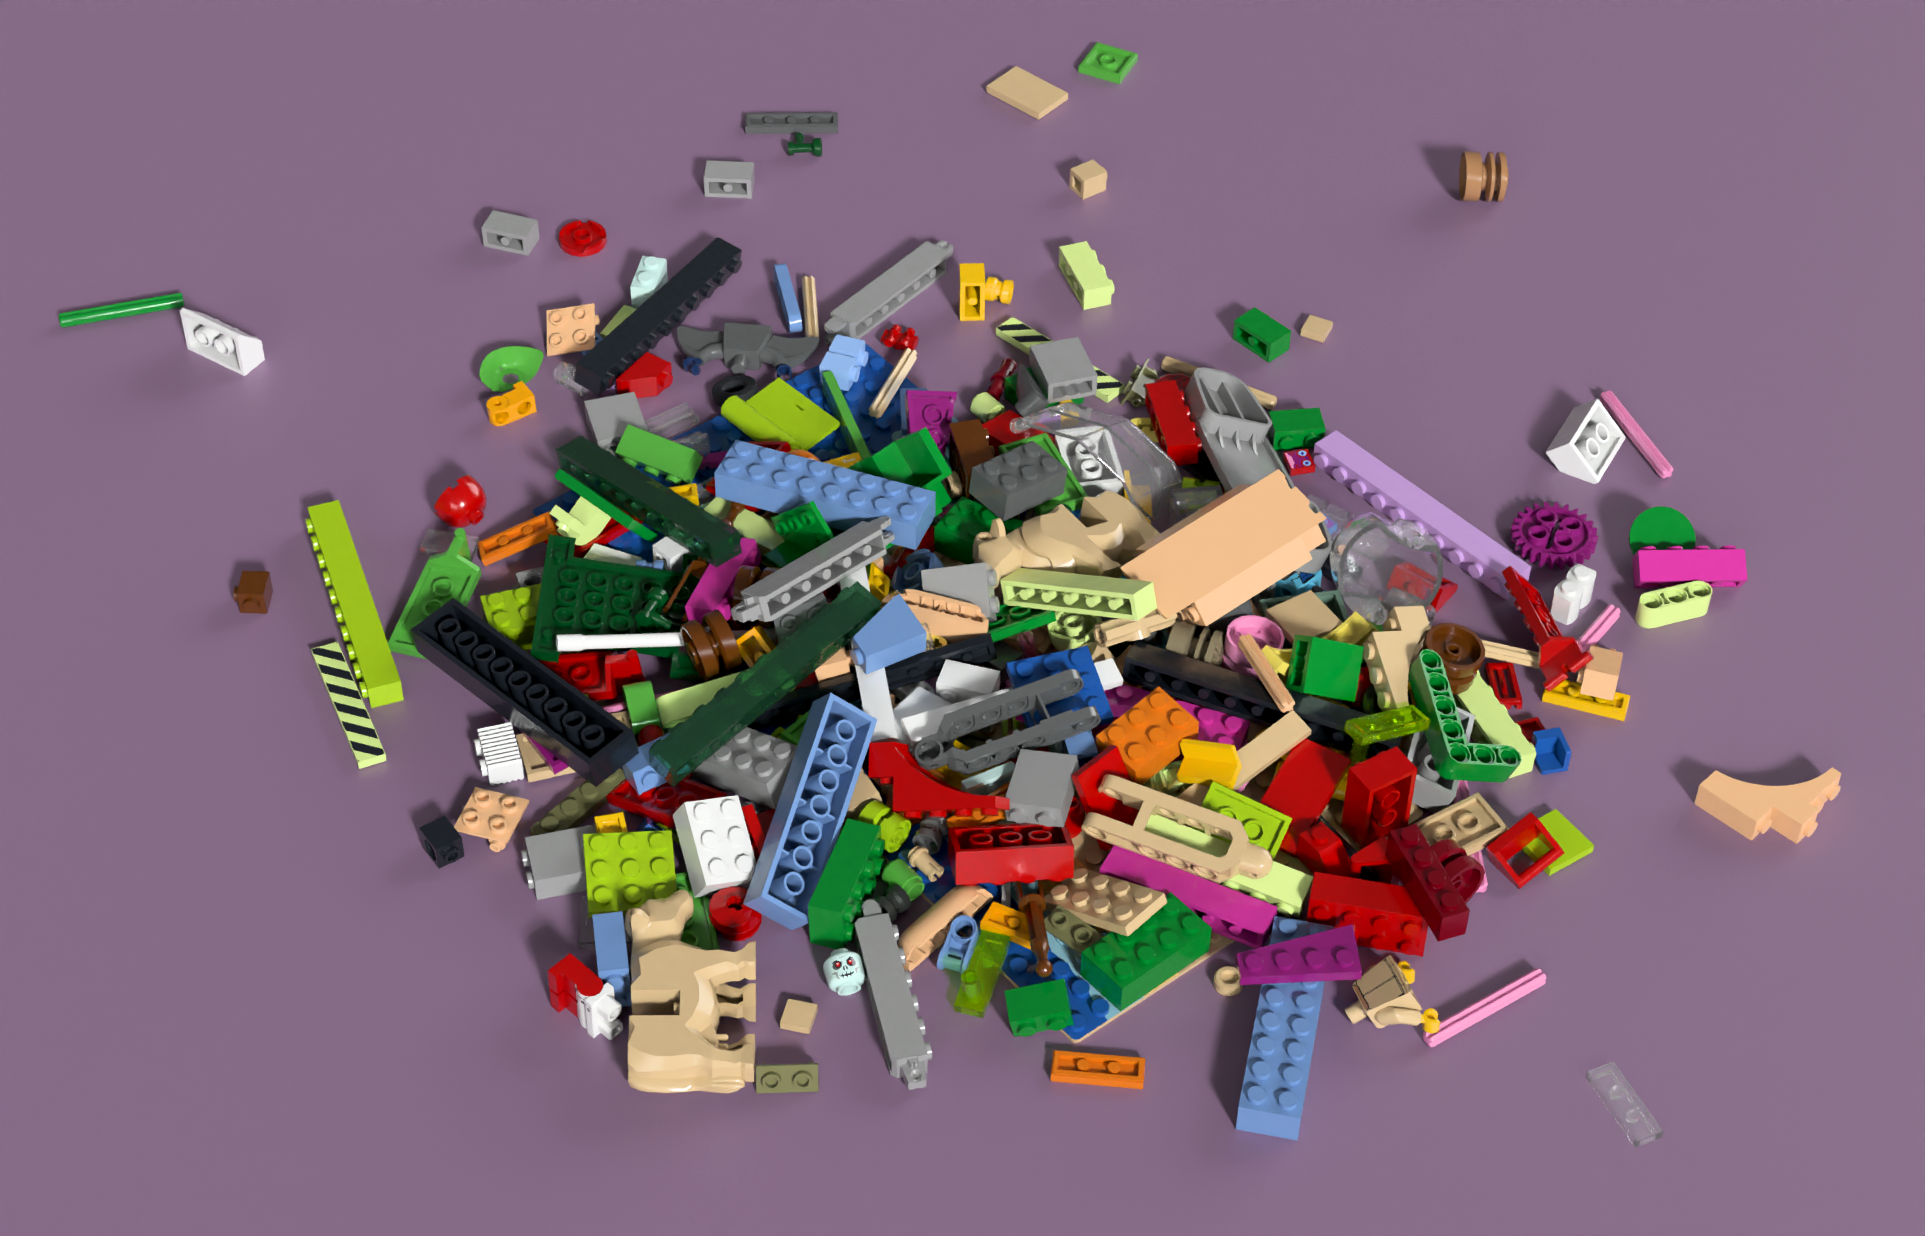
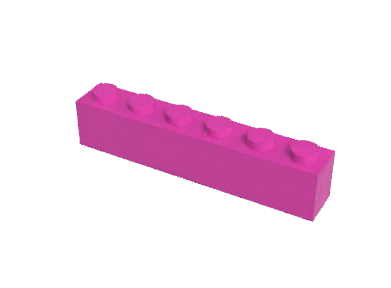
M1115 845L1100 867L1099 873L1163 892L1165 896L1171 892L1212 928V932L1253 948L1264 947L1272 933L1274 917L1277 916L1278 907L1243 894L1238 890H1232L1211 880H1206Z

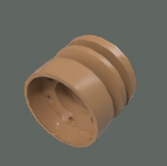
M1464 151L1462 153L1459 167V194L1461 201L1477 202L1481 191L1484 192L1486 202L1492 201L1493 194L1496 202L1504 201L1509 174L1506 154L1504 152H1497L1495 159L1493 152H1488L1484 162H1482L1480 152Z

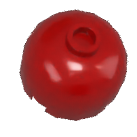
M466 475L456 480L459 485L454 489L450 486L445 489L434 506V509L437 511L434 512L435 515L448 526L455 528H464L471 524L476 525L484 517L483 511L487 501L485 492L472 476Z

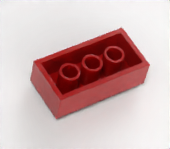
M1019 823L948 828V860L956 885H977L979 883L1003 885L1006 882L1012 881L1033 883L1036 880L1046 879L1059 882L1065 880V878H1074V844L1066 824L1064 827H1047L1040 824Z
M1314 871L1307 922L1334 926V929L1353 924L1357 946L1423 957L1428 924L1405 886Z

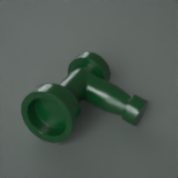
M799 132L795 134L794 142H788L789 156L794 155V153L812 152L814 156L822 157L821 138H814L812 143H803L804 135Z
M652 587L646 595L647 604L643 610H639L636 613L635 620L641 626H648L653 622L669 631L674 621L666 619L655 611L657 608L660 609L666 605L669 596L663 589Z

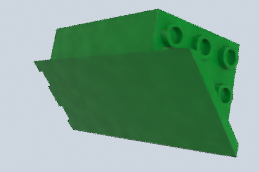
M926 427L898 438L877 453L864 457L847 468L935 491V517L943 512L941 508L952 502L941 483L943 479L952 474V471ZM810 501L776 514L771 518L775 524L776 532L782 536L784 542L761 557L774 567L782 568L845 531L828 527L814 501ZM889 543L888 545H886V549L890 548L894 544Z

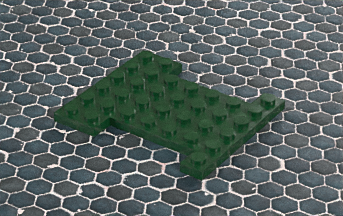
M549 534L531 648V656L535 659L558 663L560 651H556V635L680 632V625L683 624L680 621L686 612L685 606L700 581L691 572L667 614L663 612V608L655 610L666 619L674 621L669 631L653 622L648 626H641L636 622L635 615L639 610H643L647 604L646 595L652 587L663 589L670 598L689 563L697 560L699 556L684 554L681 572L573 557L576 538ZM729 619L727 622L731 628V621ZM685 646L609 648L610 650L624 652L636 650L638 654L672 658L671 679L705 683L724 677L726 672L720 665L719 675L704 681L696 671Z

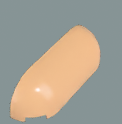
M905 589V593L900 594L927 634L941 636L948 643H956L988 633L989 620L981 613V608L977 605L914 589ZM890 594L882 600V608L893 598Z
M959 885L947 892L901 934L897 946L904 949L906 965H903L904 969L911 972L946 941L951 923L955 918L962 915L973 917L993 899V895L978 885Z

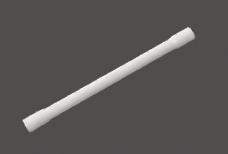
M763 628L774 645H776L778 640L774 628ZM739 630L732 632L735 639L737 640L745 633H747L749 630ZM681 632L556 635L557 652L582 651L584 649L684 646Z

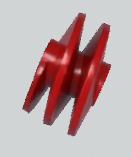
M742 887L721 889L712 896L709 902V920L711 924L721 932L725 939L730 941H744L752 937L759 930L762 922V914L743 904L748 890Z

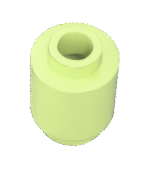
M987 392L977 394L971 401V412L984 423L1006 412L1005 407Z

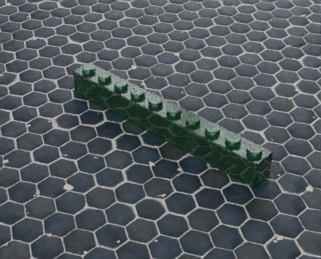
M579 436L556 449L560 469L711 565L718 567L742 553L741 536L735 527H731L718 517L706 512L703 508L698 507L687 498H683L673 492L672 489L645 475L639 469H635L624 460L612 455L609 451L597 446L594 442Z
M858 581L850 588L845 587L842 589L834 601L830 604H824L813 618L803 621L798 626L796 632L789 637L782 638L776 648L768 654L761 655L753 667L748 671L740 672L732 684L727 688L723 687L718 690L714 698L706 705L702 704L697 707L689 719L675 725L671 733L663 740H657L649 750V765L672 787L677 785L853 640V637L881 610V601Z

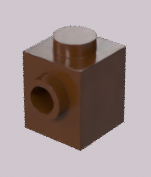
M242 571L239 585H235L233 592L234 601L238 602L240 613H268L273 593L270 572Z

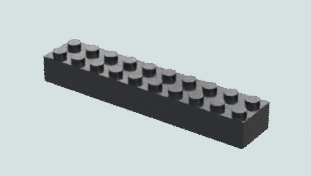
M454 598L410 629L418 653L595 787L639 754L632 729Z

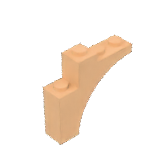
M1830 768L1824 774L1807 782L1787 786H1765L1740 781L1715 770L1699 785L1694 804L1751 841L1759 833L1764 834L1771 827L1797 844L1805 836L1810 837L1816 830L1818 825L1815 822L1817 814L1828 799L1832 801L1839 793L1841 786L1838 784L1842 773L1834 768Z

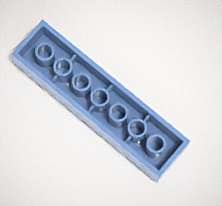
M735 440L714 473L715 494L718 498L778 514L814 501L828 527L846 531L862 521L871 522L879 517L888 516L892 524L882 530V532L892 531L894 533L895 539L890 543L914 550L919 546L935 517V491Z
M832 693L812 703L743 903L790 930L809 923V901L838 840L877 723L876 718Z
M1275 916L1269 945L1334 929V926ZM1325 981L1261 985L1238 1106L1236 1130L1298 1141Z

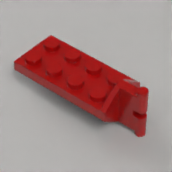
M1509 566L1502 571L1507 581L1504 586L1513 597L1515 596L1514 605L1525 615L1523 622L1535 634L1532 639L1539 647L1538 664L1547 679L1543 682V685L1550 692L1569 678L1567 672H1577L1592 661L1594 657L1588 650L1584 652L1580 643L1574 637H1563L1540 592L1513 567Z
M616 650L559 655L558 663L538 660L581 693L588 694V698L591 700L614 699L618 694L622 693V685L645 681L636 650H629L626 654L617 655Z

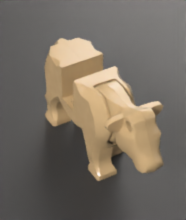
M1106 490L1095 497L1083 498L1080 520L1063 504H1060L1048 514L1023 522L1022 527L1006 535L1001 518L993 519L990 532H980L975 536L972 558L974 559V564L986 562L992 566V569L996 570L997 585L994 586V589L1001 583L1000 579L1019 568L1121 578L1122 571L1120 567L1139 556L1136 549L1160 533L1128 499Z
M678 890L667 898L649 899L638 908L628 909L625 915L624 928L632 942L630 964L632 1015H629L628 1083L630 1087L644 1092L706 1091L732 1093L743 1088L745 1082H754L755 1034H747L739 1042L728 1045L720 1043V1041H727L728 1035L717 1034L716 1032L720 1017L745 1018L750 1022H756V983H749L740 989L725 984L730 981H740L744 978L756 980V941L748 942L741 950L736 952L705 950L681 942L685 923L692 917L694 912L693 898L686 890Z

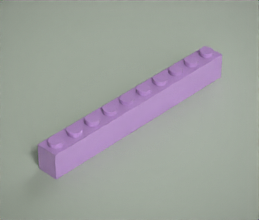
M1337 430L1315 443L1313 461L1318 468L1328 473L1503 599L1508 600L1512 597L1504 586L1507 581L1502 571L1507 567H1513L1529 581L1531 571L1529 564Z

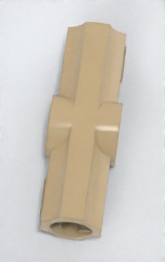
M1153 610L1138 621L1120 618L1109 619L1095 624L1094 638L1100 647L1104 648L1124 641L1144 639L1151 636V632L1173 626L1177 619V614L1164 619L1156 610Z

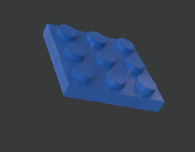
M1088 646L1008 662L1006 664V671L1013 689L1065 670H1078L1084 683L1083 688L1070 697L1045 705L1049 716L1052 717L1069 710L1074 712L1095 705L1101 718L1097 726L1113 722L1114 716ZM1038 710L1033 715V719L1037 724L1042 720ZM1029 712L1023 713L1022 717L1026 728L1035 726Z

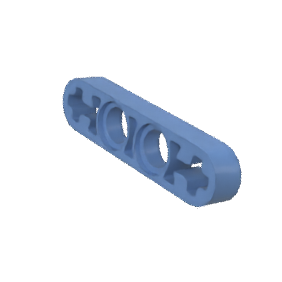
M786 263L773 265L774 280L789 333L802 332L801 314Z

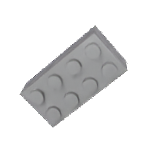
M1415 704L1410 713L1414 730L1402 743L1400 750L1417 768L1412 803L1437 813L1447 808L1456 796L1459 780L1445 779L1437 772L1418 708ZM1457 707L1467 743H1469L1475 715Z
M721 718L685 754L695 779L776 810L797 745Z

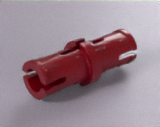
M1009 358L1003 359L998 371L993 373L991 383L985 391L997 401L1000 400L1005 390V378L1012 376L1017 369V364L1014 360Z

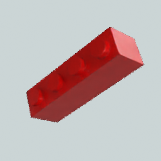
M1175 380L1145 384V406L1167 467L1198 463V452H1202L1201 439L1196 437L1195 422L1190 421L1189 406L1184 405L1183 390L1178 389Z

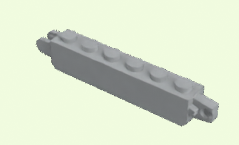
M944 240L936 244L926 241L906 257L899 260L890 269L884 271L871 283H868L863 289L852 295L840 306L834 308L831 312V319L824 325V330L828 333L825 335V343L831 345L836 335L855 339L862 338L946 274V260L953 254V245L948 244Z
M882 516L871 522L862 521L741 591L743 601L730 609L733 620H739L743 623L748 620L773 621L887 554L886 545L893 542L895 536L892 531L882 532V530L892 524L890 517Z
M865 900L862 904L863 917L854 923L856 931L855 945L864 967L865 983L889 1073L896 1078H903L908 1090L926 1087L928 1060H932L930 1042H924L923 1039L925 1035L923 1018H917L916 1012L919 1011L916 993H910L909 988H912L910 971H904L903 965H906L904 949L897 946L899 941L898 927L896 924H891L889 913L882 914L881 908L875 900Z

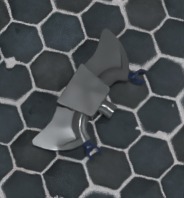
M725 322L724 332L701 331L686 326H679L677 328L679 346L688 357L684 360L683 367L685 372H688L691 368L693 375L700 374V366L705 365L707 362L724 359L725 366L731 368L732 372L736 375L745 374L746 369L759 370L763 363H768L774 366L777 371V378H781V375H787L789 380H792V369L807 360L820 344L819 337L785 338L777 335L772 336V326Z

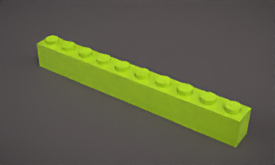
M336 500L307 507L309 518L305 519L307 532L314 535L310 536L314 552L319 551L316 554L319 568L325 569L322 572L325 586H331V589H328L331 605L337 604L334 612L337 623H343V626H340L343 641H349L350 643L346 645L350 661L355 660L356 662L352 663L356 680H362V682H359L361 696L363 699L368 698L371 708L403 701L401 680L340 502Z

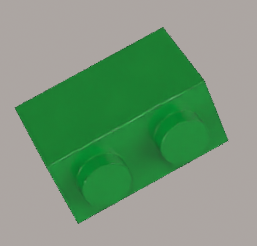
M1256 307L1234 320L1233 340L1268 363L1289 350L1291 330Z
M1320 408L1269 411L1272 425L1268 430V436L1275 451L1314 448L1315 443L1325 437L1326 428Z
M1065 979L1005 990L1009 1023L1014 1037H1028L1036 1032L1046 1030L1057 1031L1064 1029L1066 1026L1074 1025Z

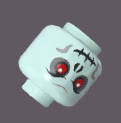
M846 948L834 950L823 964L827 985L830 990L837 992L838 995L847 996L858 992L866 980L861 957L859 954L848 951Z

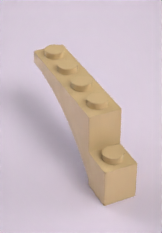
M1424 606L1393 607L1383 620L1384 631L1372 632L1362 644L1364 646L1363 658L1366 660L1369 678L1374 685L1377 703L1382 710L1384 719L1405 726L1401 743L1414 730L1408 703L1410 663L1417 644L1422 642L1431 629Z

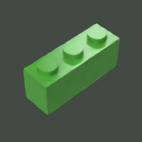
M629 424L615 450V453L622 458L621 463L634 469L636 466L644 468L643 471L654 477H658L659 474L666 476L665 480L677 486H680L681 483L686 485L692 483L703 459L694 449Z

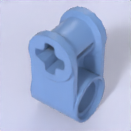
M962 915L953 920L946 941L938 956L937 969L943 970L947 968L957 971L963 977L969 975L974 955L980 942L979 930L976 921L972 917ZM963 929L973 930L968 937L958 936L959 932Z

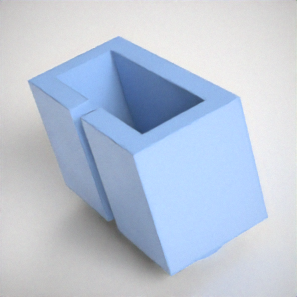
M836 335L829 347V352L827 351L819 366L820 385H823L822 372L831 371L840 389L849 391L853 382L858 381L861 367H865L868 361L865 341Z

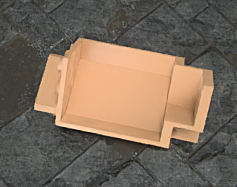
M1277 469L1253 485L1240 484L1141 545L1136 549L1139 556L1121 566L1120 569L1127 579L1153 582L1157 604L1155 610L1164 619L1177 614L1175 621L1180 620L1196 625L1208 626L1312 560L1309 552L1326 541L1318 524L1327 518L1320 511L1315 514L1309 508V499L1296 486L1291 489L1285 479V475Z

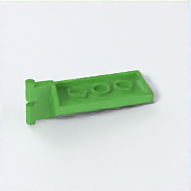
M463 528L455 530V537L448 551L429 557L388 641L390 651L426 659L418 653L410 629L452 598L467 607L482 573L480 567L472 563L466 532Z

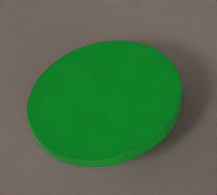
M1659 506L1645 510L1633 521L1629 531V546L1633 556L1640 548L1647 546L1656 547V550H1666L1671 546H1681L1683 550H1693L1696 544L1695 532L1690 521L1681 512L1670 507Z

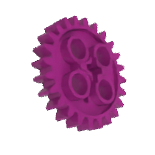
M1544 502L1543 507L1534 503L1533 509L1526 506L1524 513L1519 511L1517 518L1513 519L1510 536H1512L1511 543L1515 544L1514 550L1521 551L1520 557L1522 558L1529 556V563L1539 561V567L1548 564L1550 570H1552L1554 565H1558L1561 570H1564V565L1566 564L1572 568L1575 566V562L1583 565L1584 559L1590 560L1591 554L1595 552L1598 540L1596 535L1597 528L1592 527L1593 521H1586L1587 514L1578 515L1579 509L1577 508L1570 511L1568 510V504L1560 508L1558 502H1555L1553 507ZM1558 522H1561V523H1560V526H1559V530H1557L1556 533H1555V536H1554V539H1553V544H1552L1551 548H1550V549H1547L1549 542H1550V541L1552 540V538H1553L1554 531H1555V527H1556L1557 523H1558Z

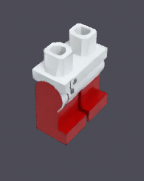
M571 953L548 970L549 988H551L549 989L551 1007L558 1012H561L564 1008L569 1010L579 1018L581 1026L587 1029V1033L593 1038L602 1033L606 1038L612 1040L622 1032L623 1023L617 1019L622 1011V1006L615 1000L614 987L607 982L603 985V981Z

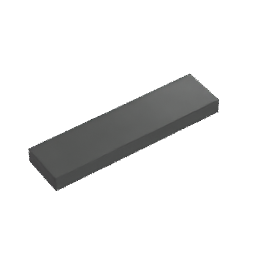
M837 112L746 113L745 134L838 133Z

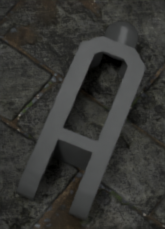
M1069 669L945 714L937 733L923 738L916 745L914 752L915 761L921 768L926 770H934L947 765L951 770L969 775L1019 756L1021 749L1038 750L1095 728L1100 723L1101 718L1095 705L1074 712L1069 710L1052 717L1049 716L1045 705L1078 693L1084 686L1078 670ZM1037 710L1042 718L1039 724L1033 719V715ZM1029 712L1035 726L1022 731L1014 730L1013 734L994 741L989 739L986 741V744L967 751L964 749L960 750L954 746L957 737Z

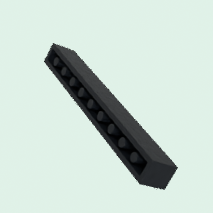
M717 237L576 363L574 382L597 395L602 394L607 388L610 389L620 375L646 352L654 349L658 342L664 336H668L678 323L681 324L691 311H696L703 300L710 298L714 290L719 286H723L733 273L736 274L742 265L740 260L742 250Z
M1139 641L1134 643L1125 657L1122 673L1123 681L1151 690L1160 687L1170 696L1266 727L1272 726L1289 713V711L1284 713L1280 711L1259 679ZM1287 689L1295 701L1293 710L1311 729V735L1306 739L1365 759H1370L1379 752L1387 751L1396 746L1400 748L1405 726Z

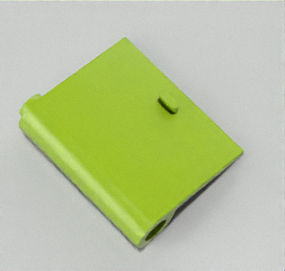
M777 378L746 402L738 396H731L724 402L721 408L722 417L754 441H788L791 450L801 449L808 451L841 426L837 419L781 378Z

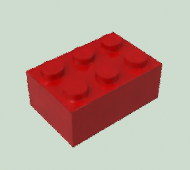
M1397 746L1387 751H1381L1376 756L1366 761L1358 762L1349 768L1341 827L1360 849L1382 836L1387 837L1391 830L1408 826L1417 768Z

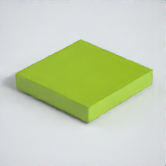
M1557 809L1538 818L1564 851L1561 857L1543 870L1548 876L1593 852L1594 844ZM1537 837L1522 850L1535 862L1550 849Z

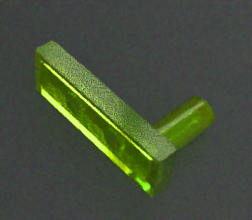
M1414 705L1347 720L1344 731L1353 738L1349 759H1351L1352 763L1350 766L1352 767L1358 762L1366 761L1371 743L1428 730L1431 720Z
M981 930L968 968L961 974L962 984L954 1003L955 1012L984 1018L1011 944L1010 936Z

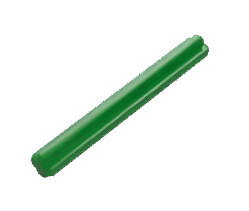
M175 293L64 312L59 314L60 326L65 328L184 307L182 293Z

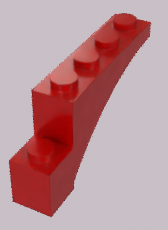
M875 742L869 744L868 778L879 779V784L893 785V812L904 813V818L921 819V813H929L931 818H946L949 812H955L956 817H972V812L980 811L981 816H998V811L1009 810V798L974 795L962 791L940 780L928 770L921 768L916 763L915 757L909 752L908 744L898 742Z

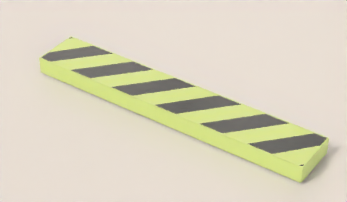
M1011 317L996 328L997 336L1030 355L1031 345L1053 342L1014 317ZM1093 366L1097 373V392L1095 396L1108 403L1121 394L1124 384Z
M334 642L311 649L312 657L359 769L387 761L384 749L339 643Z

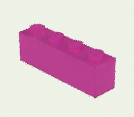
M725 536L685 606L688 621L695 619L702 625L703 614L718 609L723 614L726 621L730 619V609L733 608L734 584L740 567L743 565L759 566L761 562V552L758 551L756 539Z
M1732 545L1722 546L1720 549H1710L1709 546H1697L1693 550H1683L1681 546H1671L1666 550H1656V547L1647 546L1640 548L1632 557L1634 588H1667L1693 581H1704L1711 587H1741L1747 581L1745 549H1736V546Z

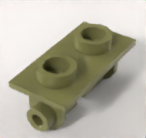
M1147 358L1142 366L1137 364L1132 371L1130 378L1133 380H1129L1121 392L1125 395L1120 403L1121 405L1126 400L1130 401L1134 407H1140L1145 404V384L1154 383L1158 378L1157 371L1146 366L1150 359Z
M1059 904L1044 919L1046 931L1080 955L1082 951L1104 937L1103 934Z
M809 1061V1063L765 1065V1063H762V1065H756L757 1094L819 1092L818 1063Z

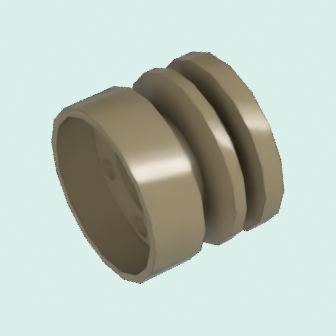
M1177 620L1172 627L1165 650L1220 667L1224 654V632L1216 630L1211 637L1210 628L1205 627L1199 638H1196L1195 624Z

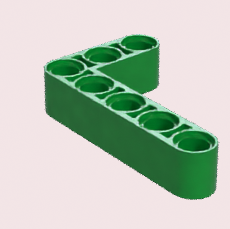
M1430 649L1422 650L1411 664L1408 678L1437 772L1440 776L1449 780L1499 783L1507 781L1522 761L1520 753L1508 745L1467 743L1443 661L1437 652Z

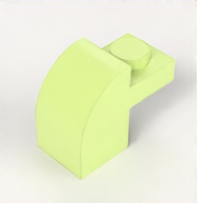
M581 496L569 513L557 505L549 513L558 519L555 524L559 528L556 531L563 536L576 538V545H585L596 538L611 519L609 515Z

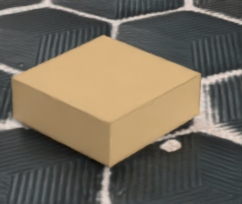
M1310 315L1301 328L1300 336L1324 343L1332 330L1333 322Z
M788 999L780 1020V1029L810 1035L818 1012V1004Z

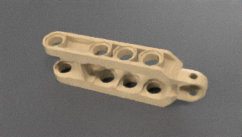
M1109 774L1104 775L1098 791L1123 801V804L1139 810L1133 826L1101 814L1090 812L1087 813L1081 827L1086 834L1096 839L1216 883L1227 881L1238 874L1251 879H1260L1269 874L1273 865L1272 856L1268 850L1249 843V838L1241 821ZM1159 814L1176 820L1179 825L1187 824L1205 831L1206 835L1211 836V834H1214L1232 842L1226 855L1216 857L1144 830L1150 816Z

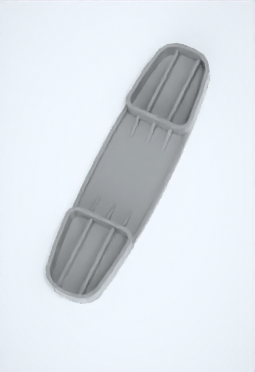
M1197 368L1183 392L1186 405L1189 406L1192 421L1195 422L1196 432L1201 439L1202 446L1226 493L1240 484L1253 485L1277 469L1285 475L1291 489L1295 486L1266 437L1272 421L1248 386L1230 373L1212 368ZM1310 501L1308 504L1309 508L1315 514L1320 511L1319 507ZM1325 521L1319 523L1318 526L1326 541L1309 552L1312 560L1294 571L1304 573L1320 571L1333 547Z

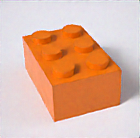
M1157 687L1096 735V748L1098 754H1100L1110 745L1118 746L1131 782L1143 785L1182 754L1180 747L1181 739L1198 740L1199 721L1163 689Z

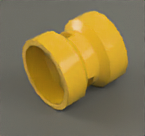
M989 276L985 286V300L993 302L999 299L1001 303L1009 305L1013 296L1014 281L1005 279L1001 282L996 277Z

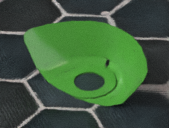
M507 346L496 349L489 353L482 361L479 372L480 379L492 391L504 392L513 389V384L520 381L525 384L535 376L543 360L544 353L541 350L523 346ZM507 374H516L519 379L515 383L508 384L503 381V377Z

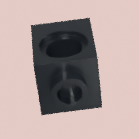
M445 815L419 827L422 848L438 869L464 857L462 837Z

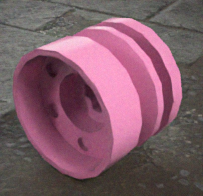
M1256 615L1241 616L1234 619L1228 625L1220 667L1260 680L1238 646L1239 637L1242 634L1244 636L1251 634L1262 650L1266 645L1282 649L1284 635L1275 622L1265 617Z

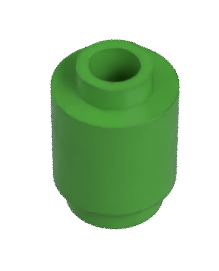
M903 859L892 860L883 869V882L889 887L893 884L901 886L909 895L911 901L917 899L924 891L925 886L921 876Z

